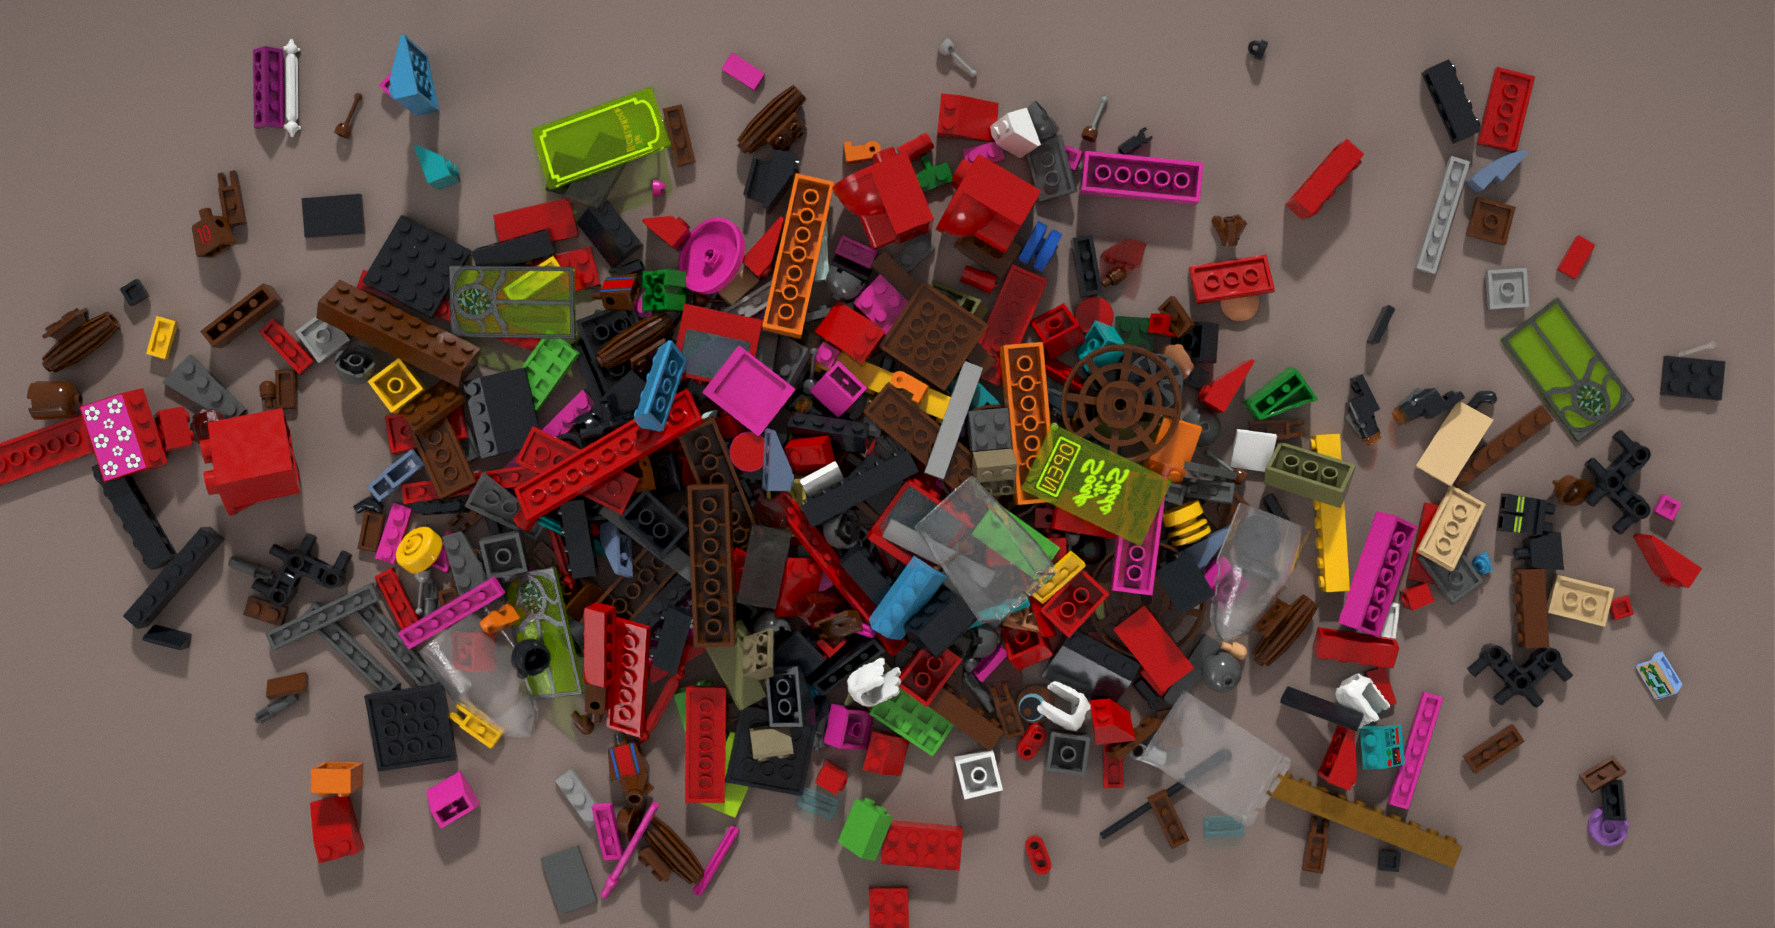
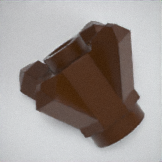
M1239 214L1224 217L1223 220L1220 216H1214L1211 220L1220 236L1222 246L1238 245L1240 235L1247 225L1246 221Z
M642 770L638 775L632 777L622 776L619 780L627 802L631 805L640 804L643 798L654 789L650 783H645L648 776L646 770Z

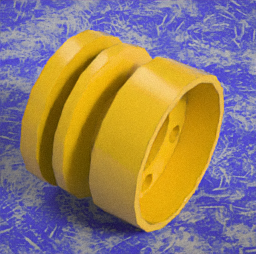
M1199 500L1184 503L1182 506L1178 505L1165 511V514L1163 513L1162 521L1164 526L1175 527V529L1168 533L1169 537L1178 536L1171 540L1173 546L1196 542L1211 532L1209 526L1201 527L1207 523L1206 519H1196V517L1203 513Z

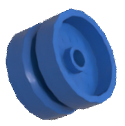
M1038 221L1018 260L1027 264L1035 254L1037 257L1033 263V268L1042 272L1055 254L1062 233L1053 229L1045 239L1043 237L1047 231V225Z

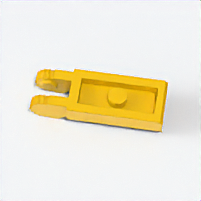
M458 702L456 707L466 714L467 717L463 719L457 713L451 712L450 718L459 724V727L490 749L494 748L504 731L474 710H471L465 704Z

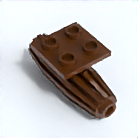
M792 85L773 98L749 122L737 139L739 142L737 147L744 154L747 152L752 154L766 143H769L773 149L787 152L796 140L801 139L807 130L796 114L806 101L805 96Z
M76 308L73 311H69L61 317V320L45 328L47 332L42 335L43 339L52 337L59 341L43 356V367L49 372L57 373L81 361L102 346L120 328L121 325L117 318L110 312H105L85 322L84 314L88 311L87 308L81 310Z
M664 311L642 319L604 345L597 352L596 360L601 368L605 366L607 369L630 360L633 370L645 374L652 367L653 357L656 355L658 348L666 343L663 337L674 328V324L669 315Z
M1304 594L1291 605L1273 595L1267 599L1260 611L1252 616L1248 624L1249 627L1263 635L1253 652L1255 656L1253 660L1263 667L1264 664L1269 666L1278 659L1308 626L1318 609V605Z
M654 815L643 834L650 847L640 849L638 851L640 854L638 859L646 867L650 865L654 869L651 873L660 882L662 880L668 882L672 870L689 884L693 882L698 884L704 878L703 872L705 871L698 859L681 838Z

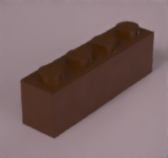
M263 283L200 332L212 347L222 349L281 304L283 300L271 285Z
M1514 569L1512 583L1515 585L1513 602L1516 605L1514 620L1517 624L1515 639L1518 647L1525 649L1549 647L1545 569Z
M945 684L942 686L929 704V707L990 751L1004 733L1001 723L994 718L988 719L985 716L986 712L978 706L976 708L970 706V701L963 695L960 697L955 695V690L949 685Z

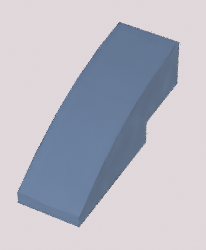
M1522 150L1503 156L1484 166L1465 183L1475 193L1484 190L1491 181L1497 184L1503 181L1529 152Z
M411 449L366 487L379 502H383L396 492L401 485L410 480L425 464L417 453Z

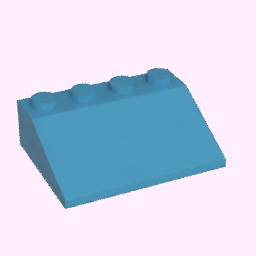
M403 34L400 36L390 76V96L416 116L439 112L428 55Z

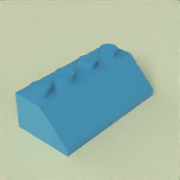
M668 340L661 345L653 357L651 371L647 375V382L644 391L641 393L639 406L634 413V421L642 429L663 431L687 362V359L673 341Z
M913 556L868 619L871 628L887 638L902 640L906 634L904 626L928 604L946 579V576Z

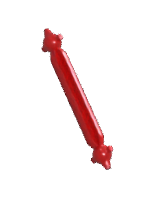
M547 528L560 571L564 575V579L561 582L568 585L570 589H574L575 579L568 572L567 562L569 557L568 554H565L562 535Z
M684 664L678 667L676 675L673 674L666 683L645 721L644 735L639 738L638 744L647 741L650 737L649 733L654 731L677 690L680 679L685 675Z

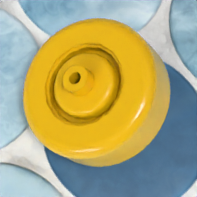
M427 526L413 529L402 539L397 548V563L410 573L415 574L425 571L439 557L443 545L442 538Z

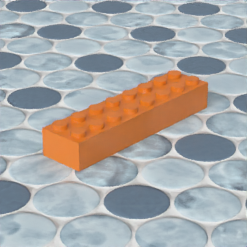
M795 174L762 331L798 339L802 337L833 193V181Z
M1043 342L1003 345L999 348L1005 408H1009L1012 448L1009 449H1013L1017 462L1015 494H1013L1014 505L1057 501V499L1034 489L1037 481L1032 484L1025 482V480L1029 482L1034 479L1038 480L1053 448Z

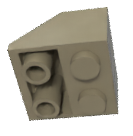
M1013 449L973 452L972 472L975 498L1015 494L1017 462Z
M770 628L744 637L742 676L757 680L774 676V629Z
M768 725L749 728L753 759L766 761L770 759L769 757L787 758L789 754H794L790 727H770Z

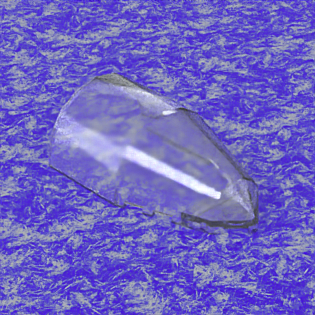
M1239 503L1216 563L1219 567L1218 575L1214 579L1216 591L1215 596L1212 597L1210 622L1215 627L1217 639L1227 642L1247 635L1290 585L1310 535V530L1271 513Z
M485 606L451 626L419 651L420 656L452 700L504 737L530 738L534 735L535 723L539 712L532 690L529 689L527 679H520L517 676V670L512 666L511 656L514 645L504 631L501 630L489 634L481 628V620L490 613Z

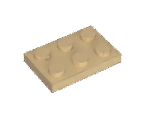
M1554 574L1547 602V613L1605 627L1614 589Z

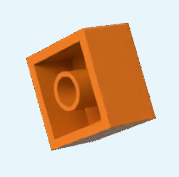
M323 762L311 769V793H318V796H329L330 793H338L337 796L340 797L350 796L352 792H356L357 789L363 786V762Z

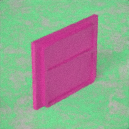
M739 345L702 393L757 436H760L796 389Z

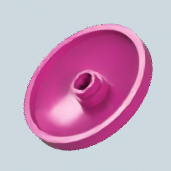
M717 217L702 222L691 232L682 246L678 262V269L686 271L687 288L698 294H713L723 289L733 280L741 267L745 253V241L740 228L725 218Z

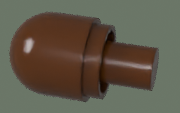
M1120 266L1113 268L1106 274V278L1101 281L1102 286L1105 288L1110 284L1113 286L1119 284L1126 278V270Z
M266 380L259 386L260 397L262 400H265V408H273V399H276L275 384L272 381Z
M576 710L570 715L576 721L574 723L575 727L582 734L588 735L593 732L594 723L590 721L588 716H581Z

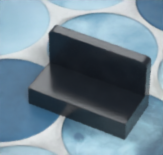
M753 156L743 193L745 198L764 203L770 169L769 162L758 160V157Z

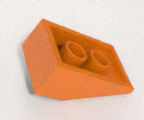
M1164 415L1152 440L1155 445L1167 433L1172 422L1171 417ZM1179 420L1176 431L1169 442L1158 453L1144 460L1143 473L1168 476L1167 481L1181 484L1187 472L1184 469L1185 461L1191 462L1202 427Z

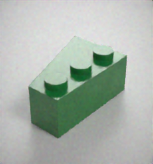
M1288 367L1242 403L1253 418L1262 420L1291 408H1297L1303 404L1317 401L1318 398L1296 368Z

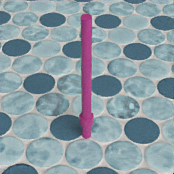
M652 802L616 868L605 881L606 885L600 894L602 898L607 899L612 889L617 886L620 880L619 876L659 808L657 802Z

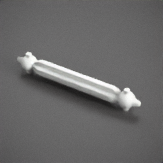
M290 39L289 43L283 46V50H286L288 53L286 57V118L288 123L284 124V128L287 129L291 137H294L295 132L301 130V126H298L296 123L298 119V59L295 55L297 52H300V48H297L293 39Z

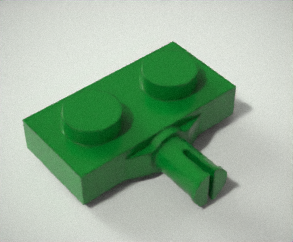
M928 155L920 158L924 169L916 174L923 193L953 181L951 180L953 176L947 162L938 166H931Z

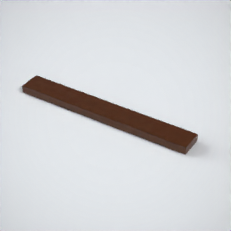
M885 251L871 264L908 302L920 285ZM978 342L966 358L971 364L983 368L982 375L996 362Z

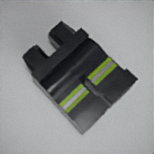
M1501 493L1499 511L1519 513L1520 516L1498 513L1496 531L1535 535L1552 533L1553 524L1544 522L1545 514L1554 515L1555 505L1546 502L1547 500Z

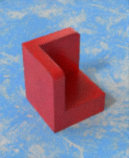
M1151 313L1148 333L1161 337L1177 338L1175 333L1169 331L1171 315Z
M845 636L831 642L820 638L816 644L830 658L848 641V638Z

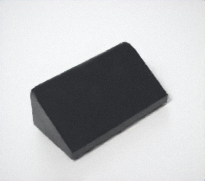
M836 255L831 263V266L833 265L838 268L837 270L845 271L863 282L868 281L872 269L865 268L839 255Z
M153 625L143 636L142 640L176 650H183L189 648L192 634L160 625Z
M1614 780L1601 788L1604 820L1627 821L1624 782L1622 780Z

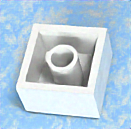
M985 749L954 757L964 799L1003 790L993 749L990 751Z

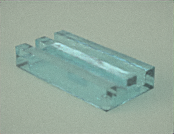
M804 787L803 795L799 796L795 806L832 820L839 801ZM806 793V794L811 795V796H813V797H815V798H818V799H820V800H823V801H825V802H828V803L832 804L833 807H831V806H829V805H826V804H824V803H821V802H819V801H817V800H814V799H812V798H809V797H807V796H804V794ZM801 801H807L831 812L830 814L803 804Z
M1243 815L1203 817L1205 838L1244 836ZM1239 821V823L1209 825V822ZM1240 828V831L1209 832V829Z

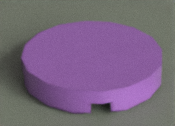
M1600 807L1591 813L1587 829L1594 841L1602 845L1614 846L1620 844L1626 838L1629 823L1628 820L1605 821L1603 807Z

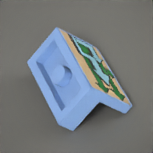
M1663 651L1655 653L1650 661L1637 664L1636 666L1655 699L1677 694L1683 685Z

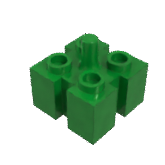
M662 269L643 272L642 287L645 288V295H642V311L656 313L662 311H683L688 294L686 290H683L686 287V271Z

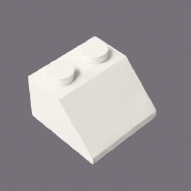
M1027 108L1007 113L990 126L991 135L995 139L996 145L1018 158L1024 157L1041 145Z

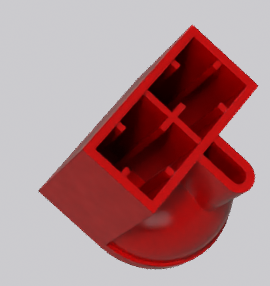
M894 147L884 149L872 156L874 163L871 166L845 177L832 187L834 195L838 197L843 206L859 216L872 250L895 242V245H898L932 231L934 218L906 151L897 155Z
M980 154L977 155L973 164L963 159L951 179L953 181L950 187L957 191L941 217L936 231L955 237L974 235L1005 254L1035 204L1041 190Z
M283 408L208 422L210 439L201 440L200 448L205 464L213 463V470L204 472V481L209 495H220L229 516L238 515L239 512L252 507L260 501L300 493L298 480H301V476L294 456L291 431Z

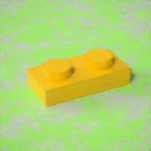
M156 316L146 354L169 359L179 322Z

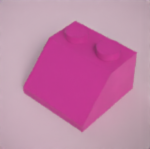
M831 704L823 743L839 749H867L874 717L868 713V709Z

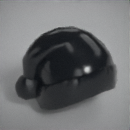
M1079 533V542L1072 547L1071 551L1082 559L1085 564H1097L1102 561L1106 555V545L1103 538Z
M528 638L522 640L514 647L511 663L517 670V676L520 679H525L528 675L536 676L545 671L550 664L551 655L545 644L536 639Z

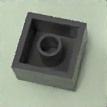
M1009 408L967 412L966 426L970 452L1012 448Z
M521 530L484 537L479 541L488 579L493 576L499 578L529 570L530 565Z
M1049 728L1044 761L1045 770L1085 777L1091 737L1086 733Z

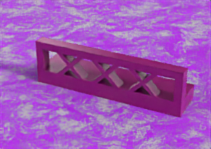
M263 46L253 50L254 128H284L283 49Z

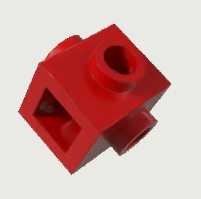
M1043 505V508H1035L1034 528L1042 529L1044 533H1053L1054 529L1051 527L1055 505ZM1050 516L1051 522H1047L1045 517Z

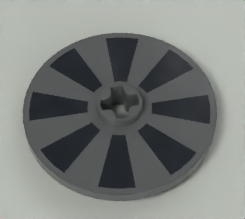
M1154 353L1171 369L1177 379L1181 392L1183 376L1177 363L1168 356ZM1145 356L1139 357L1132 363V365L1142 368L1150 376L1161 370L1157 364ZM1129 370L1127 382L1138 387L1146 381L1139 374ZM1165 376L1156 384L1161 393L1162 407L1169 408L1175 402L1171 384ZM1150 387L1142 393L1144 403L1156 406L1155 395Z

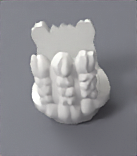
M878 658L875 662L858 668L849 676L847 680L848 692L854 701L867 707H873L883 701H887L893 696H897L900 692L898 687L901 684L899 678L901 675L900 668L896 667L883 675L885 660L884 658Z
M1359 673L1345 679L1340 687L1336 688V699L1341 706L1364 714L1358 729L1363 728V724L1378 721L1379 716L1377 713H1380L1383 709L1387 710L1390 708L1389 702L1384 699V696L1381 695L1376 685L1373 684L1371 678L1364 677Z
M1057 681L1050 683L1047 689L1051 693L1071 703V714L1069 715L1044 701L1040 706H1037V711L1066 730L1078 731L1085 720L1086 712L1091 709L1090 703L1084 694L1078 693L1075 689Z

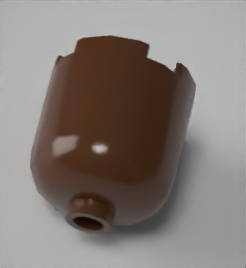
M36 381V383H31L28 388L27 399H31L32 408H28L34 420L71 418L78 412L80 405L83 403L82 395L79 394L76 386L70 382Z

